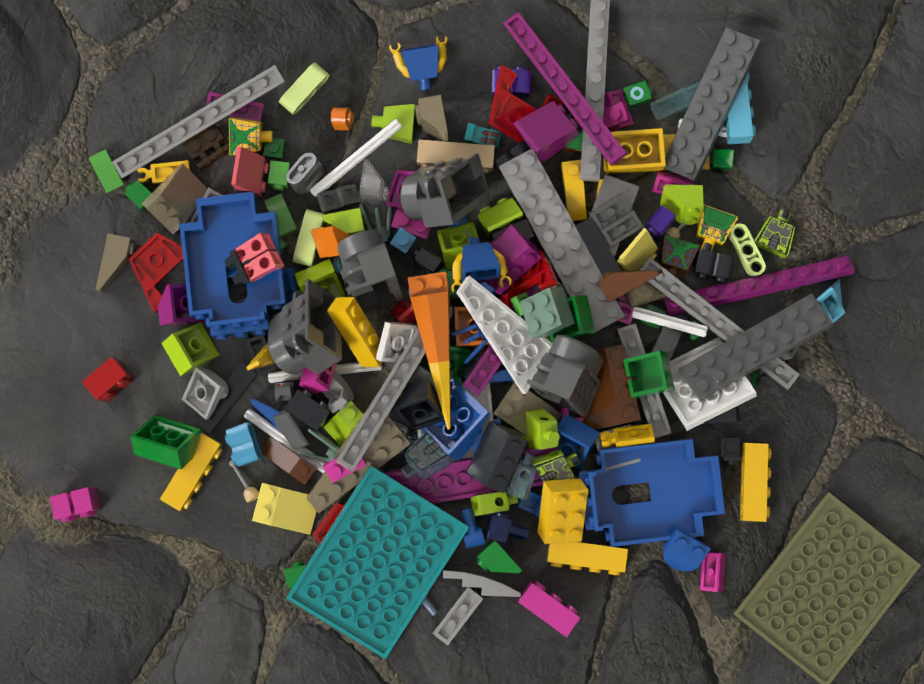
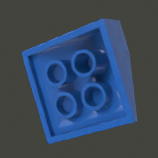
M451 377L450 430L447 429L445 421L422 429L450 457L458 462L472 447L490 413Z

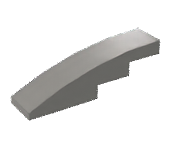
M443 570V578L462 579V587L481 588L482 596L521 597L519 591L496 580L462 571Z

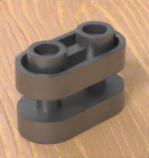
M305 153L287 172L286 180L297 194L304 195L323 176L324 168L313 153Z

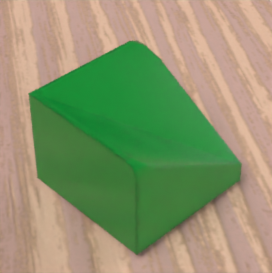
M713 150L712 169L731 170L733 168L734 150Z

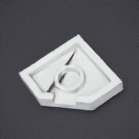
M385 322L376 359L384 362H395L400 357L399 353L407 346L416 331L417 325L412 323Z

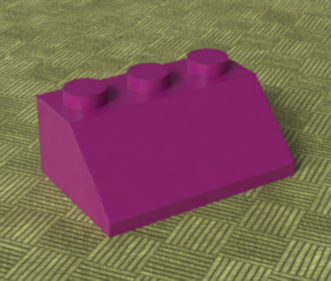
M512 224L490 243L493 249H496L504 256L508 271L506 276L511 278V285L542 258L537 246ZM499 275V278L484 280L485 283L495 289L498 295H501L510 287L505 279L502 280L503 288L499 287L498 282L501 279V275Z

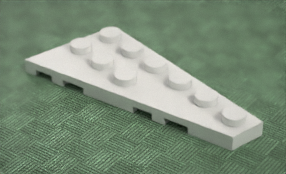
M467 276L456 293L522 394H526L531 387L527 380H532V377L537 372V364L540 363L545 353L549 352L552 343L546 338L532 339L526 321L471 276Z

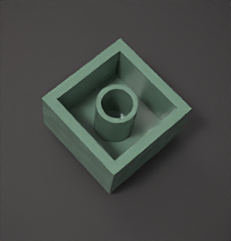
M549 287L520 302L532 339L546 338L575 324L563 287Z

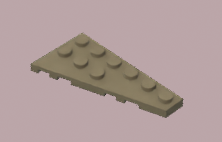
M387 415L363 455L367 462L366 466L332 483L327 473L324 472L308 494L307 500L320 513L356 486L370 465L378 469L410 445L411 442L393 419ZM361 419L352 429L333 459L341 454Z

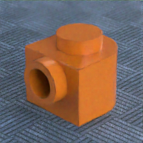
M334 107L331 112L332 126L335 130L349 131L354 121L353 112H351L350 108Z

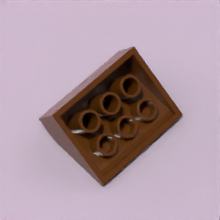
M624 344L596 350L603 358V364L597 375L600 385L586 417L578 414L579 418H583L581 423L592 427L594 430L641 420L636 398H631L627 380H632V378L626 376L623 360L627 359Z

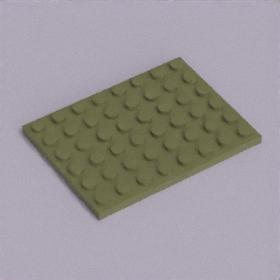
M827 492L733 614L820 684H830L921 565L831 493Z

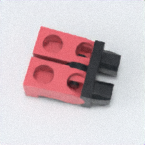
M259 233L235 250L229 252L231 256L224 262L227 268H237L239 272L232 278L235 285L254 283L265 275L285 267L278 252L274 251L276 247L269 233Z

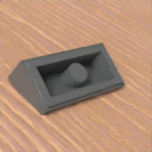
M283 410L273 417L293 449L308 445V441L287 410Z

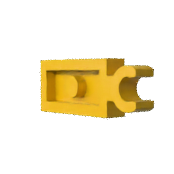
M186 160L150 164L151 170L146 168L137 169L139 173L144 172L146 174L144 178L138 180L140 183H147L152 179L153 184H162L182 163L190 170V162Z
M651 423L615 428L613 433H600L602 447L604 448L610 447L612 444H616V448L655 442Z

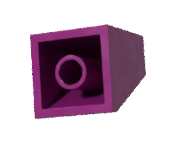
M554 101L514 123L521 137L534 150L542 163L579 135L576 122L572 118L569 120L565 116L567 112L561 104L557 106Z

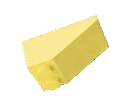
M643 228L617 260L621 271L639 270L648 257L654 260L657 256L655 252L658 248L647 229Z
M262 483L252 521L311 535L317 511L307 500L308 494Z

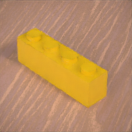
M336 297L327 312L361 367H380L383 361L376 359L380 339L355 297Z
M201 433L193 459L183 469L176 471L160 500L178 511L187 510L193 501L190 499L193 493H197L203 484L201 482L204 475L208 476L213 466H211L214 458L217 460L223 451L221 449L222 444Z
M742 443L740 521L766 522L770 516V507L767 506V498H770V487H767V481L771 477V468L768 467V460L771 459V448H768V444Z
M582 542L552 543L548 547L547 562H551L550 566L561 568L562 564L570 565V569L575 570L588 567L590 572L601 573V569L609 570L608 574L620 576V572L625 573L628 549Z

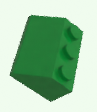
M153 415L130 436L134 455L183 469L193 459L201 429Z
M495 540L477 555L479 558L477 563L484 571L487 569L491 572L520 573L522 571Z

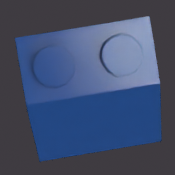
M565 414L557 426L560 438L556 450L561 449L565 458L576 453L581 463L574 467L581 470L597 440L599 432Z

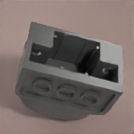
M479 153L474 154L468 159L457 158L448 162L438 161L434 163V166L422 167L404 180L400 192L401 204L405 214L414 221L423 220L425 227L453 225L491 197Z
M366 230L357 232L344 238L338 244L337 251L343 266L340 272L345 282L348 296L355 297L364 313L404 300L382 235L378 231Z
M309 279L305 280V292L298 290L293 293V300L282 307V311L274 315L269 321V353L275 364L289 374H297L305 368L315 374H319L342 360L341 333L327 312L336 297Z
M557 335L549 352L545 353L540 363L537 364V372L532 377V380H527V383L544 400L586 417L600 385L597 375L603 364V358L595 349L587 344L565 335Z

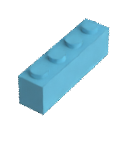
M749 72L725 120L727 144L750 143L753 136L756 135L755 125H752L751 119L754 116L753 107H750L749 102L751 101L752 94L751 89H748L747 85L749 83Z

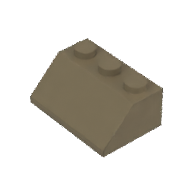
M441 95L418 99V105H415L418 125H422V130L437 141L448 142V131Z

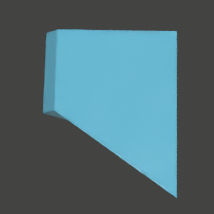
M840 278L816 298L833 323L845 313L842 305Z

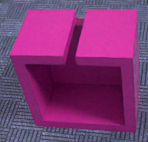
M86 487L71 491V494L63 493L49 497L54 520H61V523L78 520L77 516H80V518L96 515V511L101 510L95 487Z

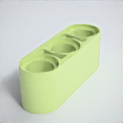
M314 62L283 94L279 103L292 115H295L322 87L330 75Z
M306 210L293 256L294 263L312 267L317 248L311 231L312 229L324 226L322 215L326 214Z
M740 223L734 225L728 235L746 273L750 277L759 276L765 270V262L746 225ZM735 229H739L742 231V238H738L735 236ZM743 246H748L751 249L750 255L744 254ZM752 263L759 265V272H754L751 269Z

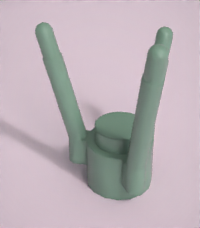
M359 203L368 230H372L363 205ZM388 207L386 230L385 227H381L379 209L375 208L377 227L373 228V230L378 231L382 235L384 243L388 242V238L391 237V207Z
M308 429V432L329 446L326 452L328 458L300 452L299 454L325 462L333 460L340 447L321 433Z

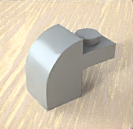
M334 370L329 390L322 392L329 399L328 409L332 413L338 409H344L354 399L353 392L348 383Z

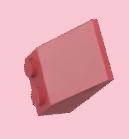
M237 146L231 183L237 193L254 192L256 197L261 198L262 193L266 192L267 182H264L265 174L268 175L270 164L267 163L265 157Z

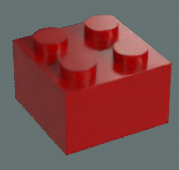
M110 357L83 380L82 383L96 400L109 402L117 396L116 392L119 389H125L132 383L131 379L134 376L119 359Z

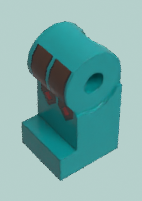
M468 123L464 143L494 145V149H498L502 133Z

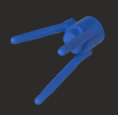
M476 323L453 332L452 336L470 331L479 326ZM480 328L477 329L478 332L465 340L466 344L479 336L483 339L485 338ZM485 339L468 356L464 363L467 364L488 343V340Z

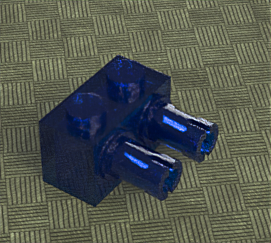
M497 512L495 516L490 515L485 538L506 543L509 536L527 540L529 529L513 525L512 520L507 519L508 515Z

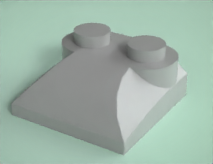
M201 366L195 367L182 400L204 419L209 420L219 400L227 396L228 385L213 371Z

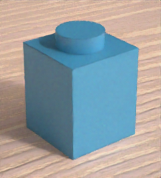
M400 227L390 242V246L407 257L417 242V238Z

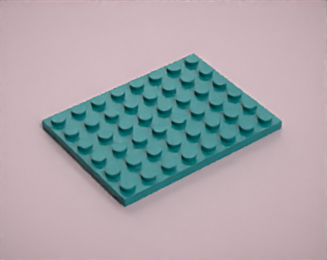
M370 465L286 596V599L386 659L469 529V526Z

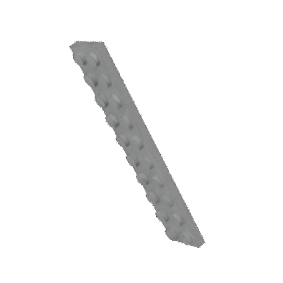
M530 149L500 165L499 169L569 297L587 295L595 331L597 332L623 318L624 314L617 301L609 302L598 283L603 279L602 274L534 150Z

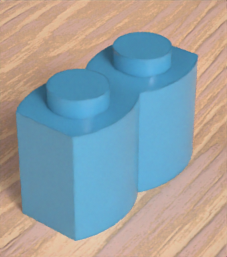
M246 422L226 430L225 440L232 448L231 458L234 464L240 467L263 459L262 451L251 422Z

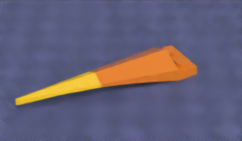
M447 272L409 277L408 284L411 303L447 429L450 430V288Z

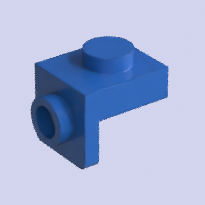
M524 488L516 506L539 517L542 495Z

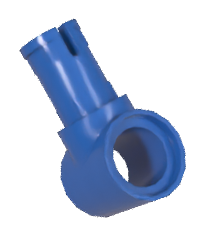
M473 509L463 510L464 524L469 526L464 535L466 549L484 545L482 528H479V525L476 524Z

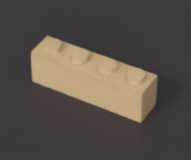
M418 140L417 166L422 168L434 166V163L438 161L448 162L457 158L468 159L474 154L479 153L484 174H488L493 171L495 146Z

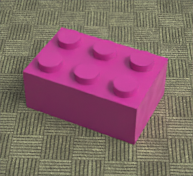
M530 581L517 601L567 637L580 619L577 615L579 611L570 604L564 606L561 603L562 599L553 592L550 595L546 593L545 590L547 588L538 581L535 583Z

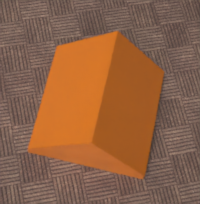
M335 226L315 228L311 231L320 258L339 256L337 251L338 244L344 238L350 236Z

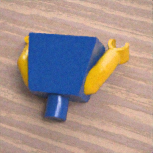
M437 36L436 44L402 49L400 44L397 43L398 49L393 50L390 45V51L393 54L399 71L405 77L410 78L411 81L419 80L420 90L431 89L430 78L438 77V73L443 70L447 60V37L445 36L444 42H440Z
M477 237L469 239V245L463 246V252L459 253L453 262L454 284L451 288L452 292L454 293L456 285L461 286L460 280L464 281L467 276H471L474 280L479 281L499 278V275H501V279L498 282L499 287L503 288V279L510 286L512 281L510 277L506 276L508 271L504 256L496 249H493L488 242L480 243V239Z

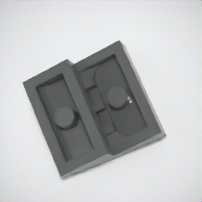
M623 193L618 194L589 212V215L593 218L600 233L610 247L643 228L638 216L631 209Z

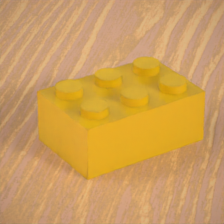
M662 128L611 132L627 155L613 166L605 159L606 174L662 171L665 168Z
M581 479L543 481L538 534L545 544L582 541L588 489Z

